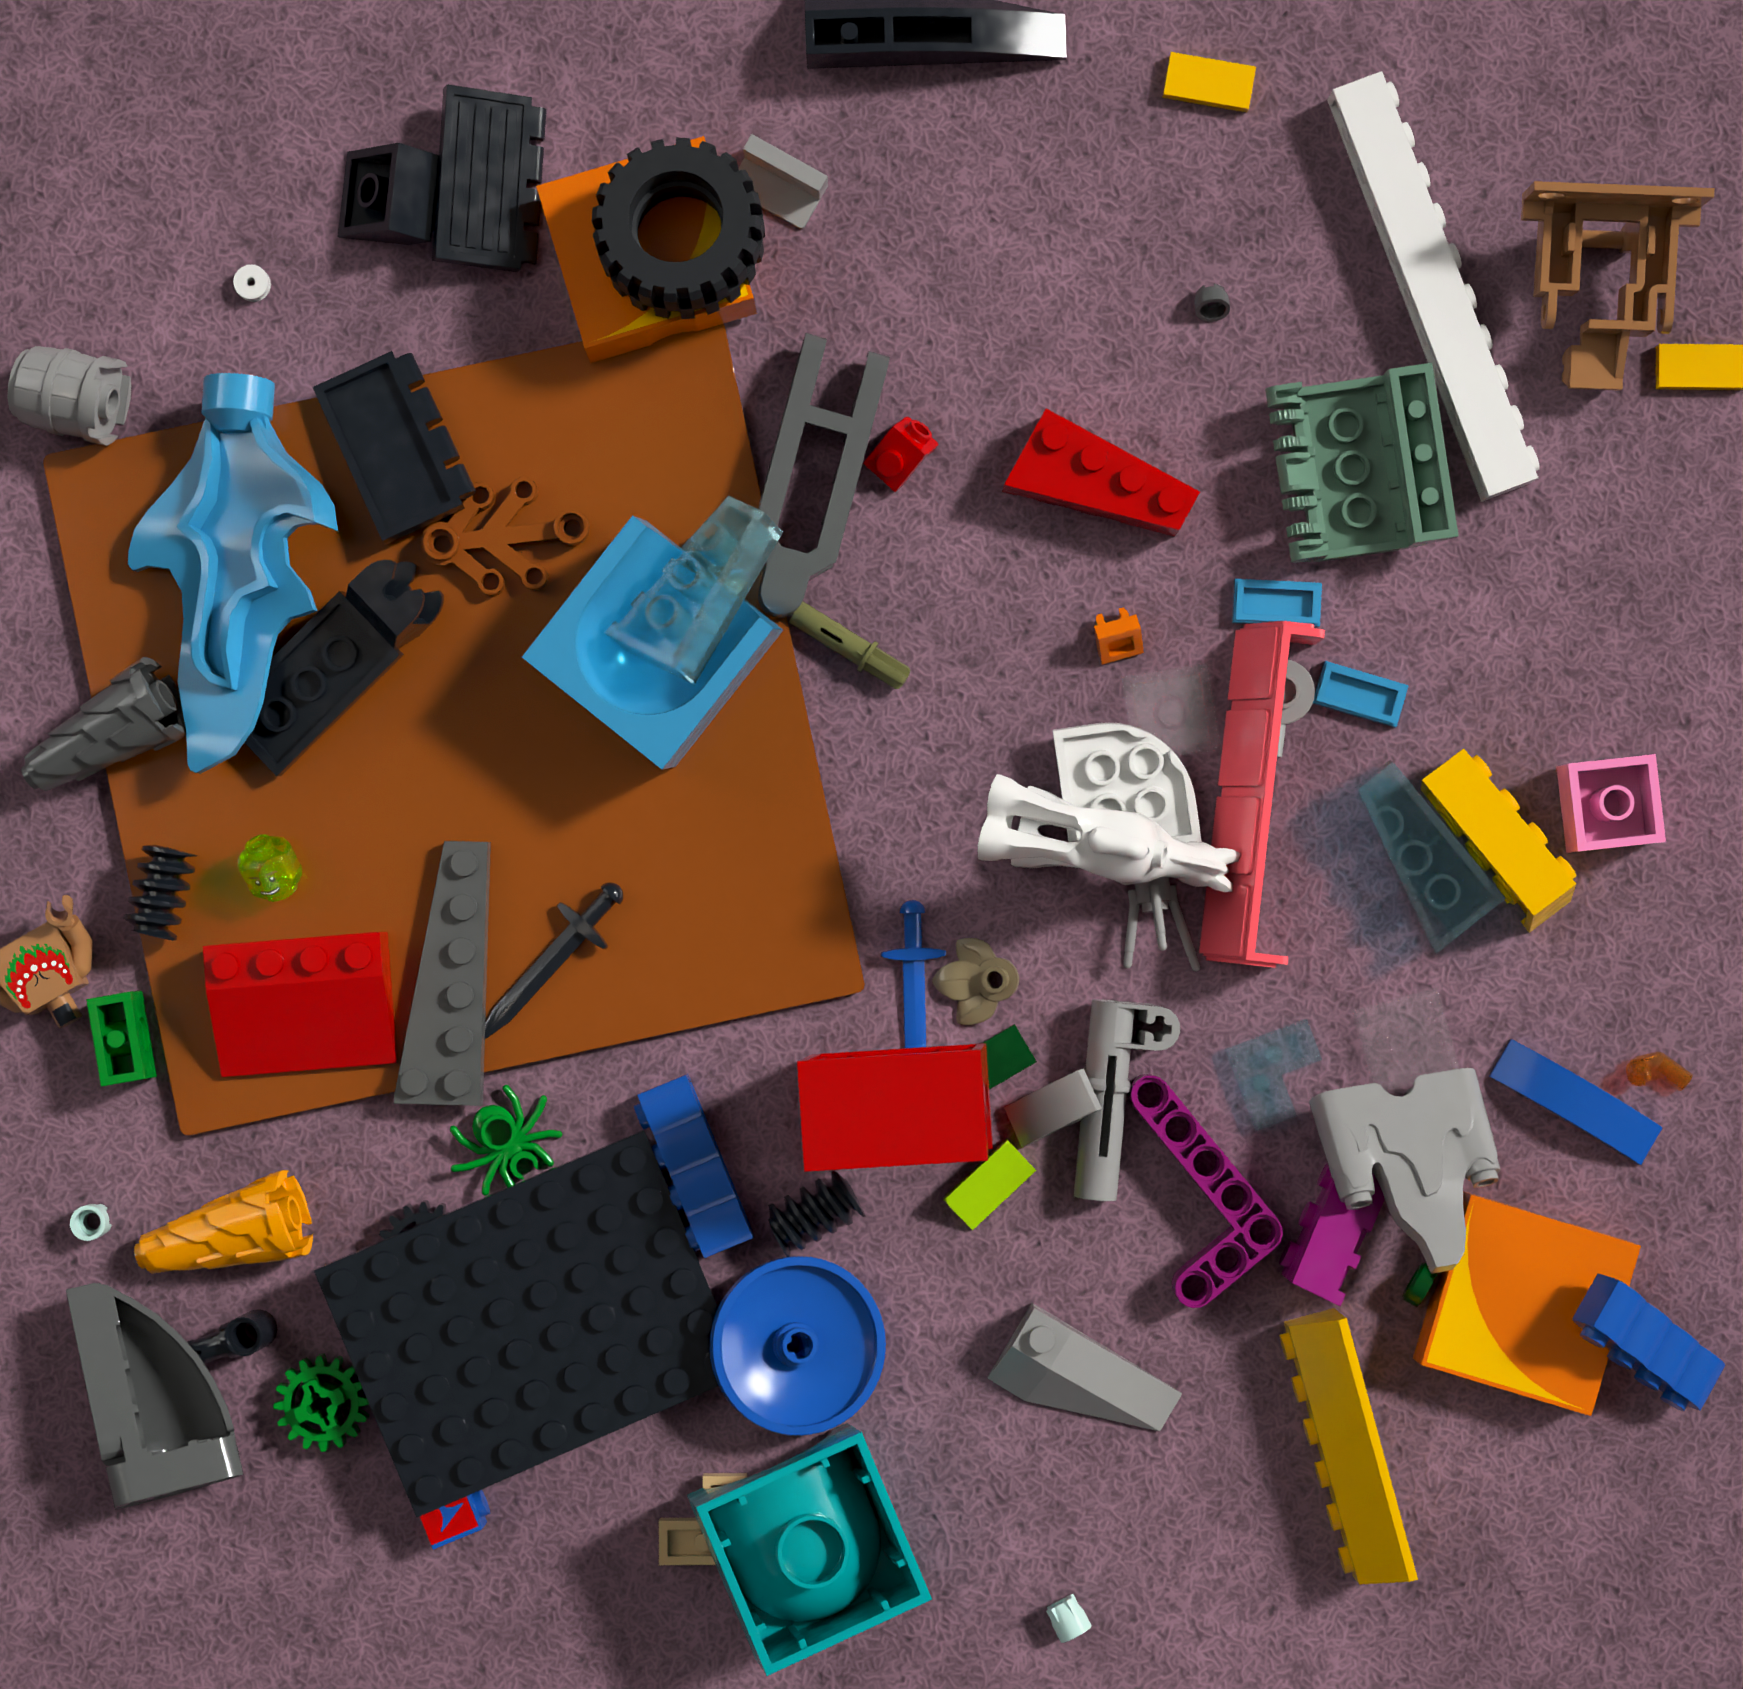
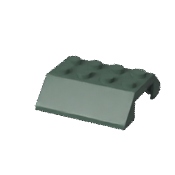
M1432 363L1388 369L1382 376L1302 387V382L1271 386L1265 389L1268 408L1284 409L1269 414L1270 424L1292 425L1294 436H1282L1273 441L1274 451L1290 452L1275 457L1281 494L1297 495V497L1282 500L1283 510H1289L1290 512L1305 511L1307 523L1299 522L1286 527L1287 537H1303L1304 539L1289 543L1291 562H1322L1398 551L1459 536Z

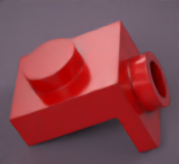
M906 416L892 426L863 464L896 492L939 444L932 438V433L927 426L920 421L912 420Z

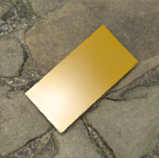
M1171 52L1162 98L1247 113L1256 67Z
M1658 344L1656 346V389L1743 390V345Z

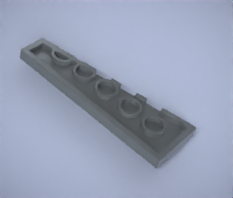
M444 841L396 1083L394 1104L483 1105L490 842Z

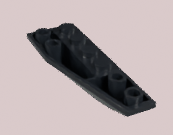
M804 0L807 69L1066 60L1065 15L998 0Z

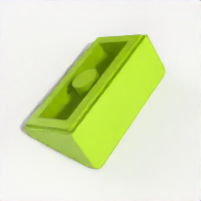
M1006 1138L988 1155V1161H981L943 1197V1200L973 1230L1023 1184L1036 1169Z

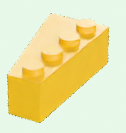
M1462 749L1422 779L1421 791L1456 837L1459 838L1463 834L1469 839L1465 843L1467 851L1484 871L1490 868L1496 874L1492 877L1498 888L1496 890L1507 904L1515 905L1518 903L1527 915L1520 922L1530 933L1571 902L1576 887V882L1573 880L1576 877V873L1562 856L1555 858L1545 845L1548 843V840L1541 829L1534 822L1527 825L1517 813L1520 806L1511 793L1505 788L1499 791L1491 782L1489 777L1492 776V773L1486 763L1478 755L1471 757L1465 749Z

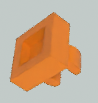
M1124 607L1119 608L1120 619L1106 623L1102 613L1096 616L1094 630L1097 651L1102 665L1144 653L1141 627L1137 615L1129 616L1128 611Z

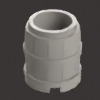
M35 346L31 349H26L17 357L10 373L7 394L9 410L21 423L46 430L51 434L59 436L83 437L88 442L108 446L118 437V435L110 434L115 424L124 425L131 400V377L122 375L121 368L128 366L126 362L120 359L106 356L96 358L68 348L57 349Z

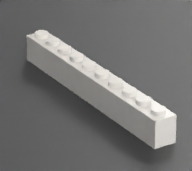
M1381 71L1333 89L1327 99L1427 362L1433 364L1437 388L1480 500L1483 502L1528 485L1538 478L1536 471L1539 470V461L1533 447L1530 445L1526 447L1520 432V430L1524 429V423L1519 409L1516 405L1511 406L1505 392L1508 389L1506 374L1501 365H1495L1489 349H1492L1493 344L1489 330L1485 324L1479 325L1474 312V309L1477 308L1474 291L1470 284L1464 285L1458 270L1462 265L1459 252L1453 243L1448 244L1442 229L1446 227L1443 210L1438 203H1432L1427 189L1430 187L1428 171L1422 162L1417 163L1412 147L1415 146L1413 132L1407 122L1402 123L1396 109V107H1399V97L1396 88L1392 82L1386 83Z

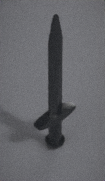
M612 882L603 884L601 886L603 891L581 915L564 903L560 902L557 905L570 924L493 1008L485 1022V1039L508 1024L586 938L602 949L608 948L606 941L594 926L616 902L618 904L622 903L624 895L619 885Z

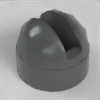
M1213 283L1214 286L1206 288L1203 285L1196 292L1194 300L1196 316L1203 321H1218L1225 318L1230 312L1229 296L1226 290ZM1216 302L1215 304L1208 306V303Z

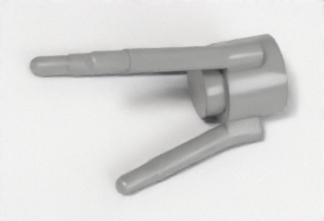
M1160 877L1149 882L1135 884V890L1128 891L1130 906L1123 966L1127 969L1132 966L1139 905H1142V913L1153 912L1158 948L1161 951L1166 950L1167 943L1163 911L1169 910V903L1192 970L1199 971L1200 964L1177 899L1176 885L1170 886L1169 877Z

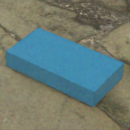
M1234 579L1232 623L1250 624L1291 621L1314 624V627H1320L1322 583Z
M1324 661L1315 689L1313 704L1396 728L1409 685Z

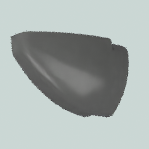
M91 1283L66 1289L102 1462L109 1466L106 1467L115 1510L166 1498L244 1475L234 1427L227 1405L201 1358L182 1336L158 1314L108 1285Z

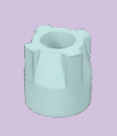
M88 1204L75 1210L70 1219V1228L73 1234L84 1241H91L103 1236L112 1226L109 1224V1216L106 1212L108 1208L102 1204ZM90 1213H95L100 1217L101 1223L97 1229H92L87 1224V1217Z
M1073 1594L1047 1607L1048 1610L1046 1612L1061 1643L1078 1637L1092 1626Z

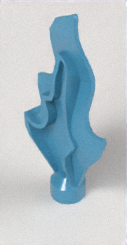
M216 373L204 377L201 414L205 417L192 457L173 483L147 510L135 527L128 551V565L133 571L139 572L151 567L169 569L182 592L184 620L177 682L186 728L187 764L190 771L198 774L213 768L237 754L255 728L264 702L272 654L278 634L292 619L317 611L310 589L290 566L288 537L298 527L305 525H321L338 531L335 505L323 485L286 452L270 423L273 420L275 383L266 378L247 374Z

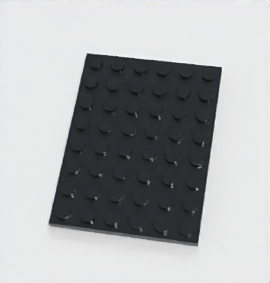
M644 1130L314 1269L316 1278L416 1518L719 1386L710 1359V1334L718 1307L694 1249L688 1243L685 1235L687 1232L676 1206L673 1205L670 1199V1191Z

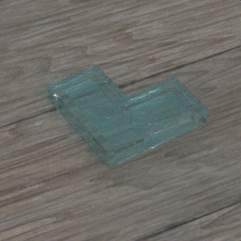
M1306 1018L1224 1049L1254 1131L1297 1116L1282 1075L1322 1060Z

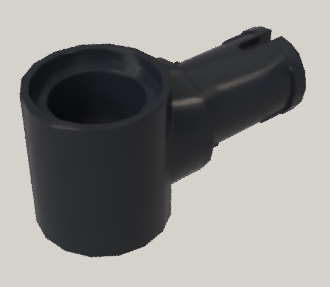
M257 1309L251 1310L231 1322L221 1325L217 1332L190 1340L187 1343L195 1352L201 1351V1354L198 1355L202 1362L206 1364L225 1356L235 1358L252 1355L270 1345L276 1338L278 1329L276 1321L270 1313ZM246 1323L255 1328L257 1332L256 1342L251 1341L245 1333Z

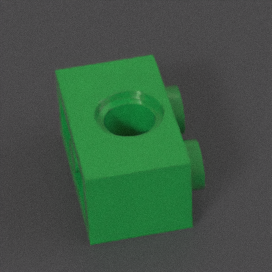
M130 991L86 999L101 1087L157 1077L143 992Z

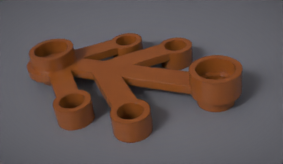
M519 477L514 480L511 485L510 494L481 530L464 532L477 512L489 509L495 501L493 489L484 482H477L473 484L475 490H488V500L485 503L478 504L474 501V495L467 498L463 502L465 509L456 512L448 522H436L425 529L421 536L420 547L424 557L429 562L438 566L455 564L478 582L479 589L488 596H497L504 590L505 578L498 570L483 567L465 550L486 549L519 575L522 583L528 589L539 591L548 583L549 576L547 571L540 564L530 563L509 545L560 539L562 543L569 546L580 545L589 536L590 524L581 511L566 509L557 515L555 521L507 527L524 505L533 503L538 496V487L535 482L528 477ZM524 483L530 484L532 486L531 495L527 498L518 497L517 488ZM571 521H576L581 525V530L576 536H568L565 533V527ZM441 537H448L451 542L450 548L445 552H439L435 547L436 541ZM534 569L540 570L543 575L541 582L536 585L529 584L527 581L528 573ZM488 575L498 576L499 585L493 590L485 589L484 580Z

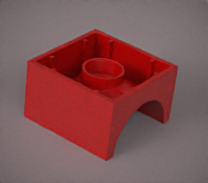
M986 1043L812 1054L797 1061L804 1172L988 1161V1149H993Z

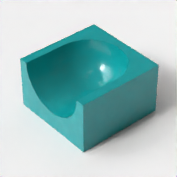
M848 1423L832 1429L825 1439L813 1447L769 1469L733 1483L715 1488H701L687 1494V1498L752 1653L766 1676L932 1600L861 1431Z

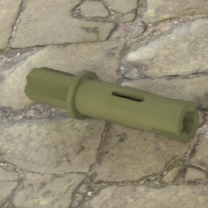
M802 601L789 621L790 624L821 642L824 646L858 666L857 671L860 673L865 670L894 689H900L910 675V668L879 649L878 642L874 641L871 644ZM824 629H826V630L829 631L830 633L834 634V635L837 636L838 638L842 639V641L839 640V639H837L836 637L832 636V635L829 634L828 632L824 631Z

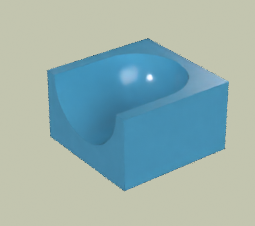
M632 515L522 658L663 770L678 765L779 637L783 629L648 521Z

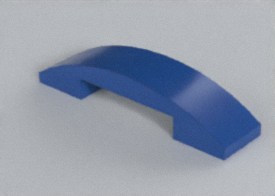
M1510 1039L1489 1075L1492 1079L1539 1104L1639 1165L1643 1163L1663 1128L1599 1087L1513 1039Z

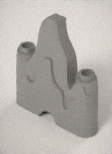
M1460 1068L1420 1075L1414 1080L1413 1088L1408 1089L1404 1096H1393L1385 1091L1380 1084L1370 1083L1330 1090L1312 1097L1309 1100V1105L1340 1201L1345 1203L1346 1208L1349 1210L1370 1205L1373 1202L1371 1196L1375 1193L1372 1173H1374L1392 1218L1417 1243L1427 1262L1430 1273L1454 1269L1465 1252L1464 1179L1466 1178L1471 1181L1474 1188L1485 1187L1499 1181L1497 1174L1501 1170L1476 1071L1473 1068Z

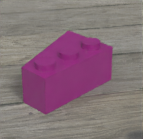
M1326 1163L1317 1182V1185L1322 1187V1190L1315 1203L1309 1201L1304 1207L1298 1221V1225L1303 1227L1296 1243L1293 1241L1288 1242L1281 1255L1279 1264L1284 1266L1281 1275L1291 1283L1341 1307L1346 1294L1340 1292L1339 1289L1349 1269L1355 1270L1361 1258V1256L1357 1255V1252L1366 1233L1372 1231L1385 1198L1374 1173H1372L1375 1193L1371 1196L1373 1202L1363 1208L1347 1209L1345 1203L1339 1199L1328 1163Z

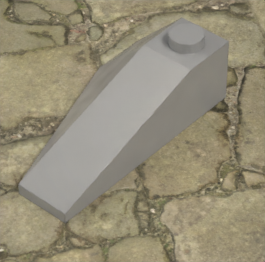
M1031 1303L987 1377L1027 1402L1161 1431L1182 1395L1180 1391L1034 1303Z

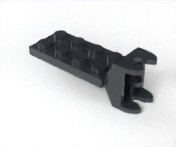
M379 560L370 564L348 584L346 593L339 591L272 657L264 702L255 728L244 743L276 777L282 776L404 655L398 648L419 637L440 614L444 603V596L441 590L424 593L422 589L412 590L409 586L414 581L417 568L415 563H396L392 560Z

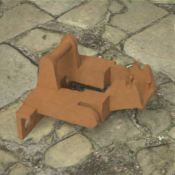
M1534 181L1522 193L1521 221H1538L1533 297H1542V329L1554 328L1557 296H1573L1579 291L1582 247L1619 249L1620 253H1631L1629 284L1626 283L1619 289L1617 320L1589 319L1580 326V345L1569 346L1562 356V365H1564L1562 382L1568 386V389L1621 391L1623 389V375L1629 337H1646L1655 331L1657 299V331L1661 334H1669L1671 332L1674 319L1679 227L1700 226L1701 207L1714 198L1715 188ZM1583 221L1626 222L1621 231L1583 230Z

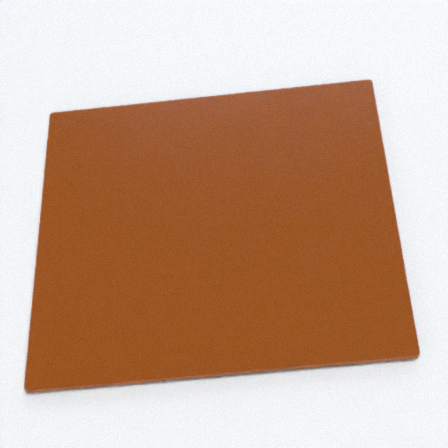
M725 324L701 331L673 334L658 340L650 346L591 364L583 341L424 374L425 382L411 390V392H414L424 387L429 388L443 420L428 429L430 431L445 425L460 455L458 461L446 466V468L448 469L457 464H464L473 484L484 482L495 493L494 504L489 509L479 510L464 532L481 530L510 494L512 483L519 477L532 479L538 487V496L533 503L524 505L507 527L555 521L557 515L566 509L579 510L588 519L590 533L588 538L580 545L569 546L562 543L560 539L509 545L530 563L540 564L547 571L549 576L548 583L539 591L528 589L522 583L519 575L484 548L465 551L486 569H496L504 576L505 588L497 596L484 594L479 589L478 582L455 564L438 566L429 562L424 557L420 547L421 536L428 526L385 545L317 397L274 406L273 420L270 422L286 452L323 485L335 505L338 531L321 525H305L298 527L288 537L290 566L310 589L317 611L292 619L277 636L272 657L339 591L346 593L348 584L363 569L379 560H392L396 563H415L417 568L414 581L409 586L412 590L422 589L424 593L441 590L444 596V603L436 620L419 637L398 648L404 655L282 776L276 777L245 743L235 756L201 774L190 771L187 764L186 736L157 751L151 749L124 762L118 761L106 767L132 897L143 895V891L132 885L133 880L146 879L148 876L137 868V864L152 861V857L141 850L142 846L160 845L198 855L185 858L186 862L195 867V872L180 875V878L191 885L190 890L176 892L177 896L186 901V906L171 909L174 914L182 919L179 925L167 926V929L177 935V940L172 941L140 933L180 1131L184 1135L203 1133L395 1092L444 841L491 843L485 1022L496 1004L570 924L557 906L560 902L571 907L581 915L603 891L601 886L605 883H616L621 887L624 895L622 903L618 904L616 902L594 926L606 941L608 948L602 949L586 938L508 1024L485 1039L484 1072L859 993L864 989L863 973L787 617L774 618L766 614L758 601V590L763 570L748 543L761 494ZM204 421L117 439L108 446L93 444L46 455L43 460L91 698L111 684L109 680L143 657L151 658L162 666L153 672L159 680L170 675L178 686L177 680L184 620L182 592L169 569L151 567L139 572L133 571L128 565V551L135 527L147 510L167 490L191 459ZM524 483L517 488V496L520 498H527L532 493V486L530 484ZM478 489L474 494V501L478 504L485 503L489 498L488 490ZM454 514L437 522H448ZM632 515L648 521L680 548L689 538L693 539L698 532L707 538L720 521L724 522L736 535L723 550L730 558L723 565L724 569L717 577L783 629L779 637L678 765L663 770L522 658ZM576 521L569 522L565 527V533L568 536H576L581 530L580 523ZM448 537L439 538L435 544L436 550L439 552L447 551L451 545L450 539ZM537 569L531 570L527 575L528 583L531 585L540 583L543 576L542 572ZM488 575L484 580V587L487 590H493L499 585V578L496 575ZM273 871H278V872H275V873H273V874L267 876V878H266V875H267L268 873H271V872H273ZM249 877H258L259 879H249ZM274 877L275 882H270L269 878ZM256 880L260 881V886L255 884ZM280 887L279 891L273 895H263L260 893V891L270 892ZM134 906L135 913H138L139 909ZM388 932L398 1063L221 1077L206 995L202 946Z

